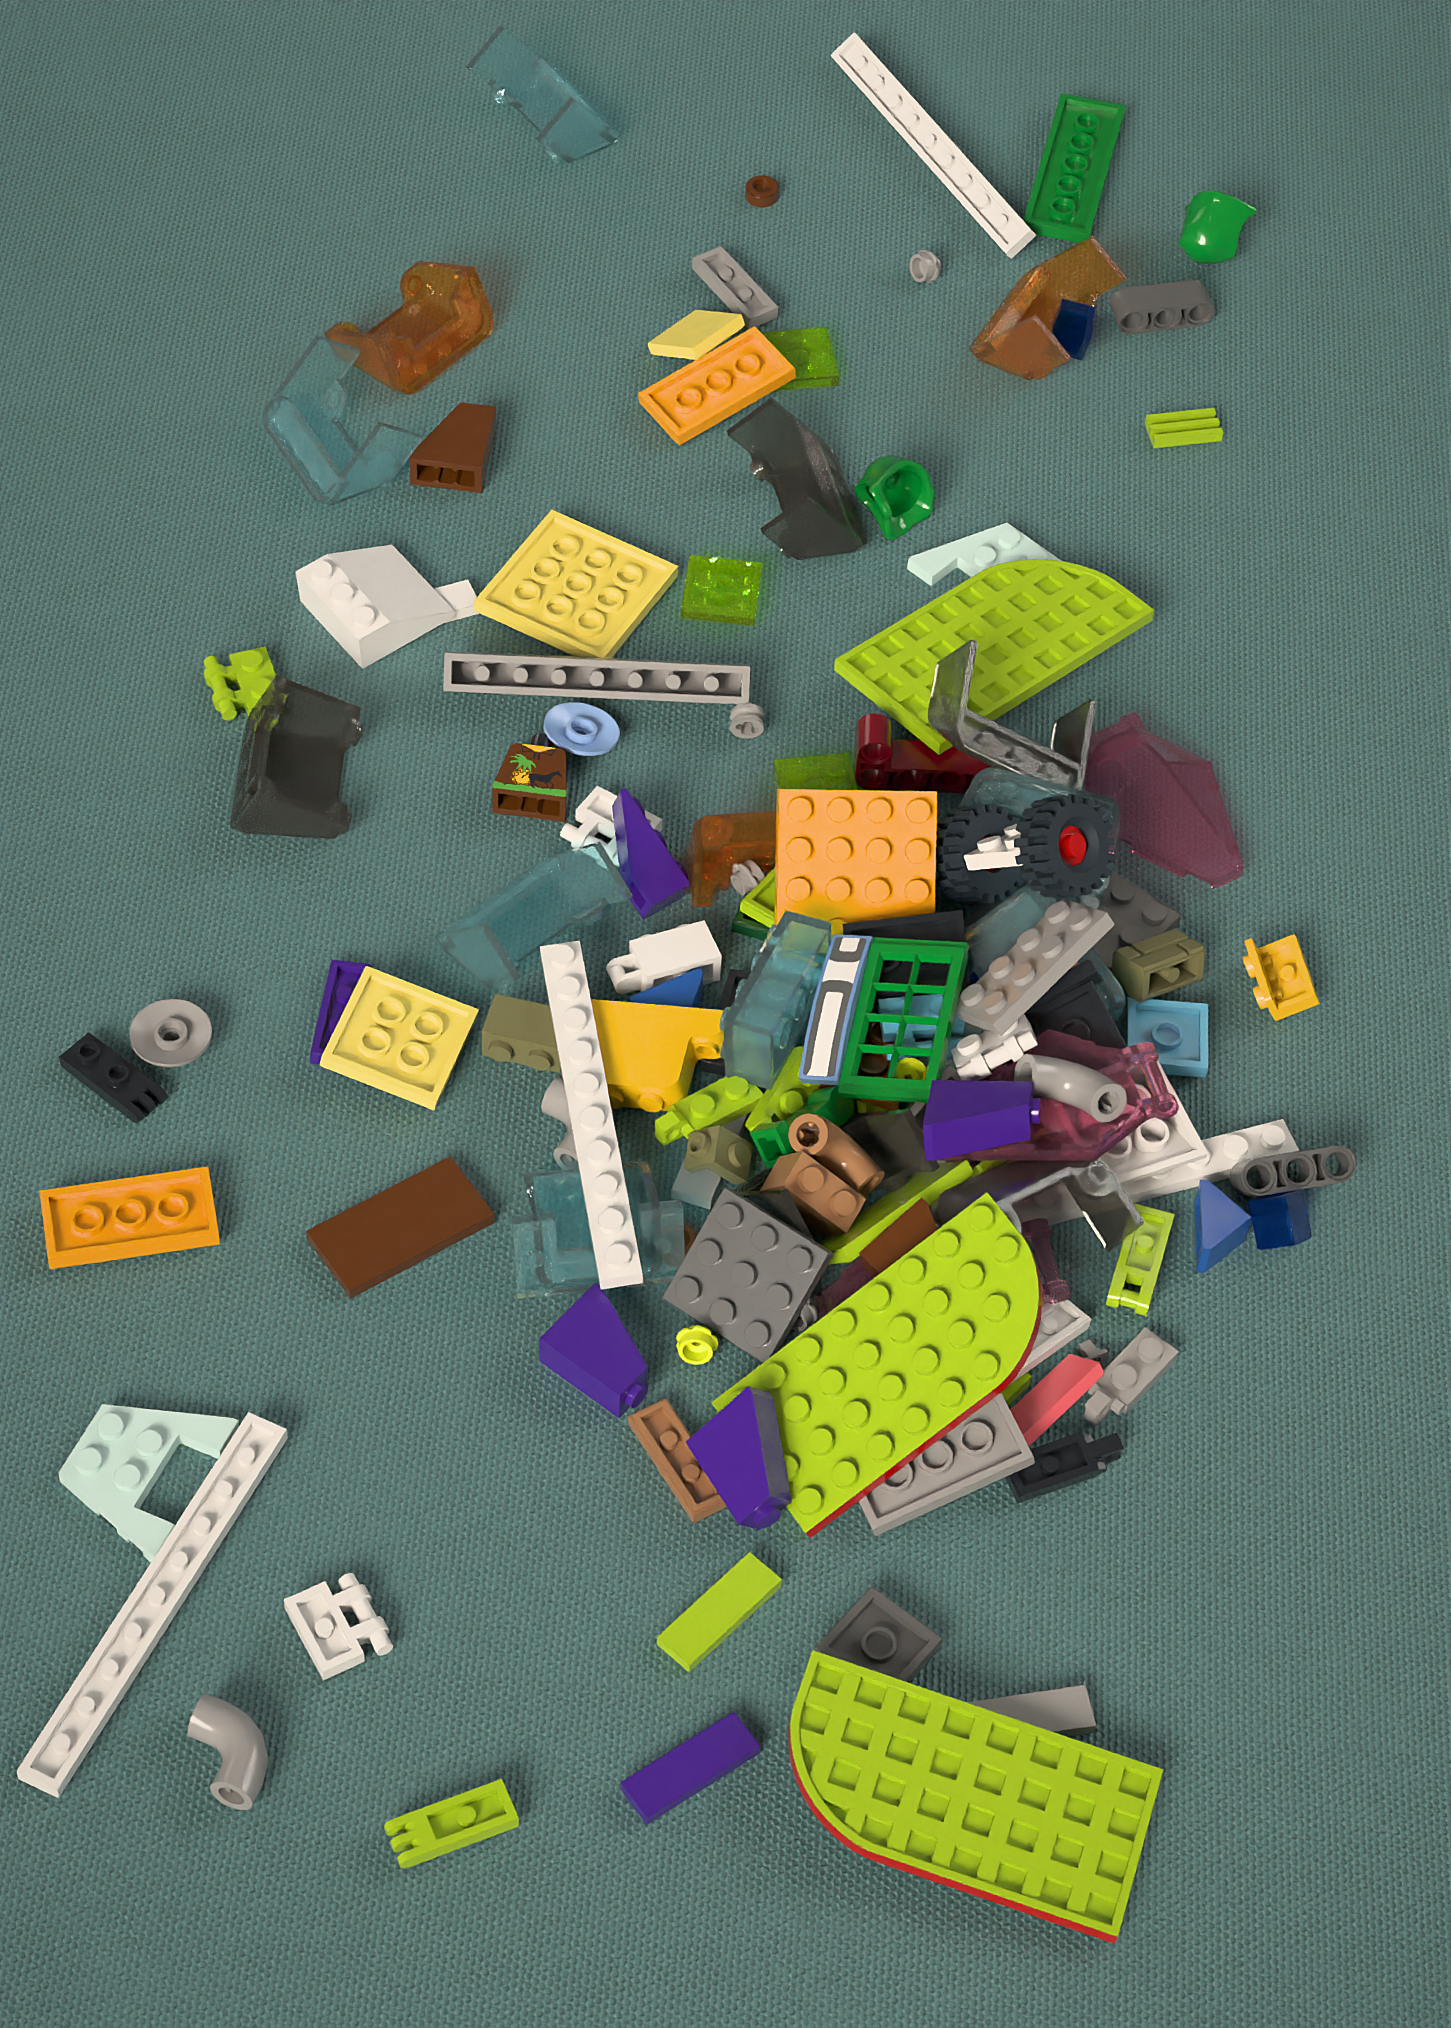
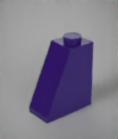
M932 1080L923 1122L925 1161H934L1030 1140L1033 1123H1040L1041 1099L1033 1098V1083L1019 1081Z
M594 1283L540 1337L539 1362L620 1418L630 1407L636 1408L646 1397L648 1392V1367L603 1289H600L598 1284Z
M747 1386L685 1443L739 1525L760 1530L771 1526L780 1518L781 1511L791 1503V1496L774 1399L769 1392Z

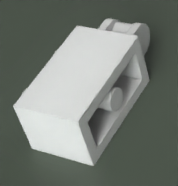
M705 920L692 924H682L674 929L656 934H646L638 939L630 940L629 954L611 960L607 964L606 970L616 992L620 994L636 990L643 992L697 968H700L703 972V985L720 981L722 955Z

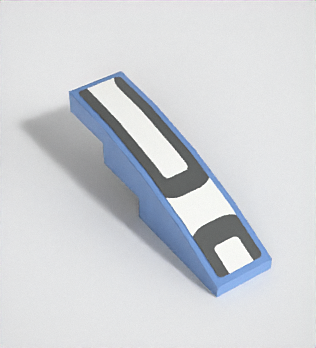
M833 934L820 974L805 1036L798 1077L802 1083L839 1085L871 942L874 939L872 936Z

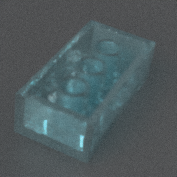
M785 910L778 925L773 924L770 927L765 948L762 952L758 951L755 954L751 965V973L747 980L741 979L736 990L733 1005L731 1007L727 1006L724 1009L720 1019L719 1028L721 1031H724V1041L720 1056L722 1059H725V1077L737 1076L747 1080L749 1084L769 1090L772 1089L809 1021L820 974L831 944L830 922Z

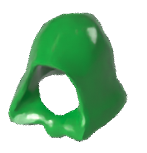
M1219 191L1200 192L1193 196L1190 203L1185 206V219L1178 244L1183 252L1196 263L1216 264L1233 260L1238 238L1244 229V224L1257 212V208Z
M888 455L877 458L866 467L863 477L854 486L857 498L871 511L885 538L888 540H896L906 534L914 524L921 523L927 519L934 509L935 488L932 486L930 474L920 463H915L899 456Z

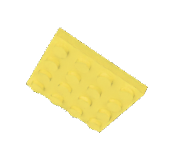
M551 510L474 600V611L572 656L612 658L678 577V566Z

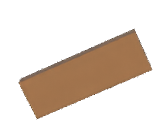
M667 1398L628 1416L630 1428L693 1523L727 1507L685 1443L692 1436Z

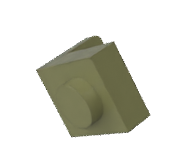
M721 1125L694 1131L689 1135L684 1168L691 1173L709 1169L734 1185L748 1182L753 1144Z

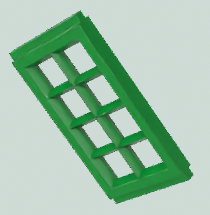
M874 937L868 954L838 1083L839 1097L919 1103L928 1102L932 1080H941L968 960L969 945L967 942ZM883 961H912L908 984L879 982ZM920 963L950 964L945 986L916 985ZM876 991L906 992L901 1015L872 1013ZM913 994H943L939 1016H910L909 1012ZM869 1022L899 1023L894 1046L864 1044ZM906 1025H936L932 1047H902ZM862 1053L892 1054L887 1078L857 1076ZM899 1056L929 1057L925 1079L895 1078Z

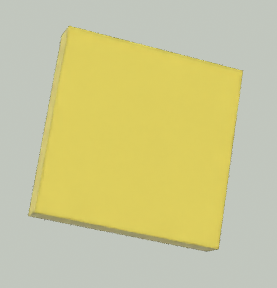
M694 310L647 344L651 354L698 360L741 330L745 323L742 314Z

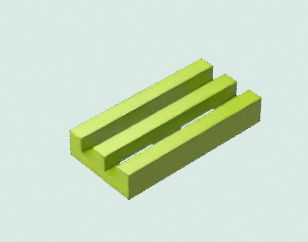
M1215 408L1148 414L1145 418V427L1153 449L1222 441L1224 433L1222 427L1219 428L1220 421L1218 417L1215 418Z

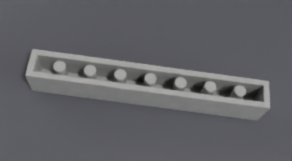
M446 651L444 655L443 691L720 704L749 703V664Z

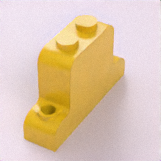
M591 999L611 1109L629 1107L640 1108L648 1112L666 1111L674 1103L687 1097L695 1064L698 1060L719 1059L726 1056L732 1049L735 1030L730 1013L727 1010Z

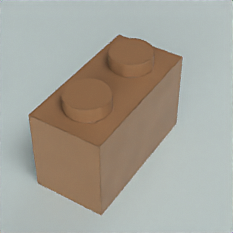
M803 1151L779 1156L760 1190L823 1238L848 1233L866 1200L865 1197Z

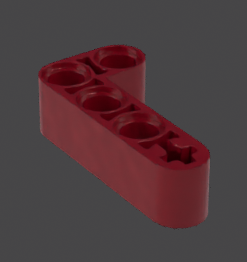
M867 714L858 720L854 747L855 782L862 789L991 794L999 791L1004 785L1003 752L994 743L959 742L938 755L921 740L892 739L891 721L882 714Z

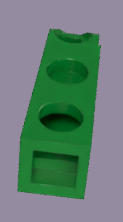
M839 1085L819 1088L811 1092L807 1104L786 1120L758 1125L750 1134L766 1168H773L779 1156L797 1152L792 1148L788 1136L790 1126L797 1117L810 1113L824 1117L840 1127L853 1115L854 1099L839 1097Z

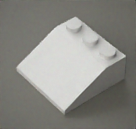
M392 544L326 554L296 571L300 601L362 669L455 617V611Z
M1154 1053L1098 1071L1121 1085L1127 1095V1102L1123 1112L1111 1122L1097 1121L1088 1113L1075 1106L1041 1097L1040 1122L1055 1141L1052 1143V1146L1094 1194L1207 1158L1208 1152Z

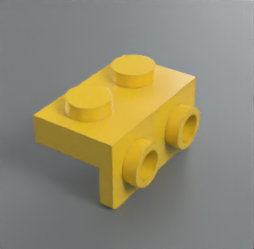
M1295 934L1257 948L1252 938L1244 940L1248 955L1242 958L1250 978H1257L1258 986L1253 987V992L1261 1010L1268 1008L1274 1020L1278 1021L1320 1004L1305 957Z

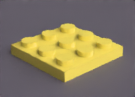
M366 966L321 1056L320 1066L435 1110L475 1024L479 1009Z

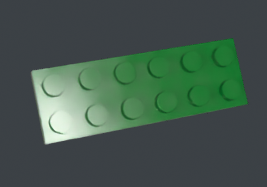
M1061 93L1023 219L1036 235L1089 244L1124 119L1125 105Z

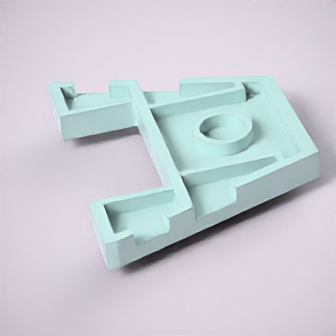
M1004 523L913 555L908 559L907 569L930 586H933L955 568H959L970 577H973L984 569L1005 562L1029 559L1061 560L1009 523Z
M102 1404L60 1469V1482L98 1516L101 1514L116 1527L117 1533L127 1542L131 1541L143 1552V1556L151 1563L175 1524L142 1511L139 1508L179 1444L186 1445L218 1459L237 1431L239 1420L229 1417Z

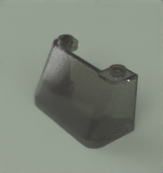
M276 675L252 709L244 728L230 828L244 834L335 839L339 834H345L350 826L352 813L348 812L347 802L338 799L344 753L350 745H357L363 731V725L359 724L361 707Z

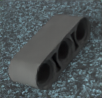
M1199 280L1123 288L1115 292L1109 301L1120 331L1129 335L1198 327L1208 323L1215 314V308L1203 282Z
M1344 1146L1318 1147L1245 1159L1233 1166L1230 1172V1183L1232 1188L1242 1196H1264L1342 1183L1354 1175L1356 1159L1350 1149ZM1330 1154H1333L1339 1162V1168L1334 1175H1331L1326 1169V1159ZM1291 1160L1295 1161L1300 1169L1299 1177L1295 1182H1292L1286 1174V1167ZM1252 1166L1260 1173V1183L1255 1189L1248 1184L1246 1179L1247 1172Z

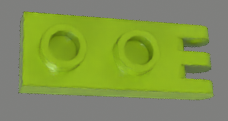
M499 1779L391 1819L384 1824V1829L387 1836L398 1835L390 1843L394 1852L405 1851L397 1857L400 1868L405 1869L519 1827V1817L503 1780Z

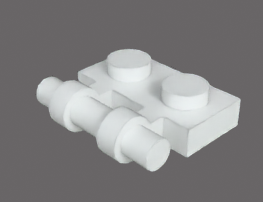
M596 786L576 809L575 820L582 823V825L577 828L566 823L561 830L560 836L570 841L573 848L581 852L587 850L601 857V862L612 868L615 866L619 867L612 805L617 796ZM645 811V817L652 828L660 832L662 829V819ZM599 832L612 840L607 844L594 836Z
M1023 1014L1002 1036L988 1030L980 1035L972 1034L963 1038L957 1044V1047L951 1050L962 1081H971L977 1077L982 1080L992 1075L991 1070L1011 1059L1013 1062L1018 1061L1025 1055L1024 1052L1037 1046L1038 1043L1028 1019Z
M353 1573L345 1574L338 1580L342 1591L335 1595H332L324 1581L284 1599L285 1610L323 1680L365 1662L364 1652L360 1645L365 1643L372 1644L378 1656L385 1655L393 1649V1645L387 1636L389 1633L387 1624L383 1617L376 1616L370 1605L371 1595L365 1585L358 1583ZM347 1611L354 1612L360 1623L350 1628L343 1613Z

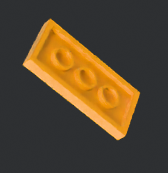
M754 326L698 360L691 362L639 392V403L680 446L796 378V371L791 363Z
M208 1166L39 1191L49 1269L220 1245Z

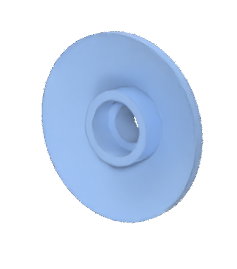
M568 702L554 706L547 712L543 724L546 735L556 746L570 753L584 756H595L609 752L616 746L620 734L616 721L607 712L593 705L579 702Z

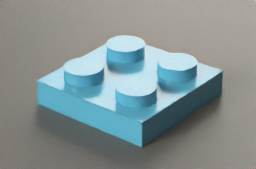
M1128 997L1126 1005V1046L1130 1055L1125 1057V1062L1154 1053L1167 1075L1206 1078L1208 1072V1004L1155 999L1139 1003L1135 999Z

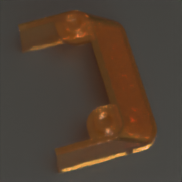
M1091 236L1025 273L972 342L969 351L980 362L1025 380L1035 378L1039 381L1047 376L1053 368L1067 362L1071 358L1057 340L1070 320L1077 316H1080L1082 319L1091 314L1097 307L1095 301L1100 294L1123 283L1127 277L1098 241Z

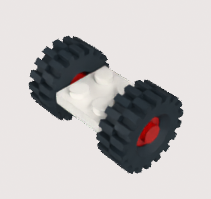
M1079 794L1047 797L1031 803L1032 808L1025 809L1021 814L1026 820L1024 822H1019L1015 816L1007 817L1009 810L1004 807L997 808L996 804L958 807V809H952L947 812V817L940 818L937 823L941 830L936 831V872L939 873L940 877L935 881L939 888L947 887L944 894L949 899L956 898V903L968 905L1003 902L1007 900L1006 897L1013 896L1017 892L1014 886L1022 885L1024 880H1032L1029 887L1033 891H1041L1040 895L1044 897L1061 898L1089 895L1093 893V889H1099L1103 885L1100 878H1108L1111 870L1106 867L1107 863H1114L1115 854L1109 853V846L1115 845L1114 837H1108L1107 830L1112 828L1109 820L1102 821L1101 817L1105 812L1101 807H1093L1094 800L1083 798V795Z

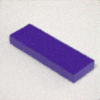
M331 959L311 1047L310 1064L320 1065L321 1056L365 967H371V964Z
M732 1712L620 1783V1790L647 1825L760 1754L761 1746L735 1712Z

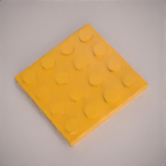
M777 789L774 949L828 950L833 934L843 935V924L935 913L937 791Z

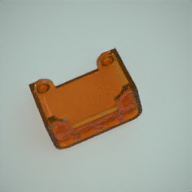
M425 261L416 262L405 271L400 281V290L405 304L367 333H360L356 325L351 322L341 321L324 332L331 350L343 360L396 393L409 395L417 393L486 339L492 332L494 327L493 312L475 266Z
M776 811L709 815L697 820L686 846L685 859L688 881L690 882L689 890L692 907L712 906V895L718 888L729 890V874H733L732 867L735 863L739 865L747 860H752L762 872H770L775 867Z

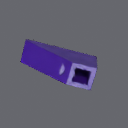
M624 788L619 792L612 805L621 887L644 920L680 900L690 886V882L683 865L678 861L675 862L667 850L663 835L658 830L653 829L646 819L642 804L638 799L632 798L627 789Z

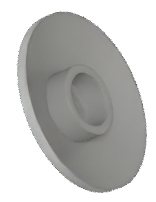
M165 999L151 1003L138 1012L131 1023L129 1036L133 1050L144 1061L161 1067H177L196 1060L206 1051L212 1039V1026L209 1017L199 1006L185 1000Z

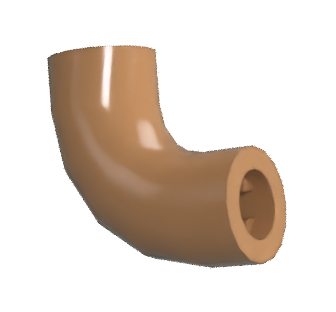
M808 1113L800 1115L791 1124L788 1136L792 1148L797 1152H805L863 1197L873 1191L884 1178L885 1173L858 1143L831 1121Z

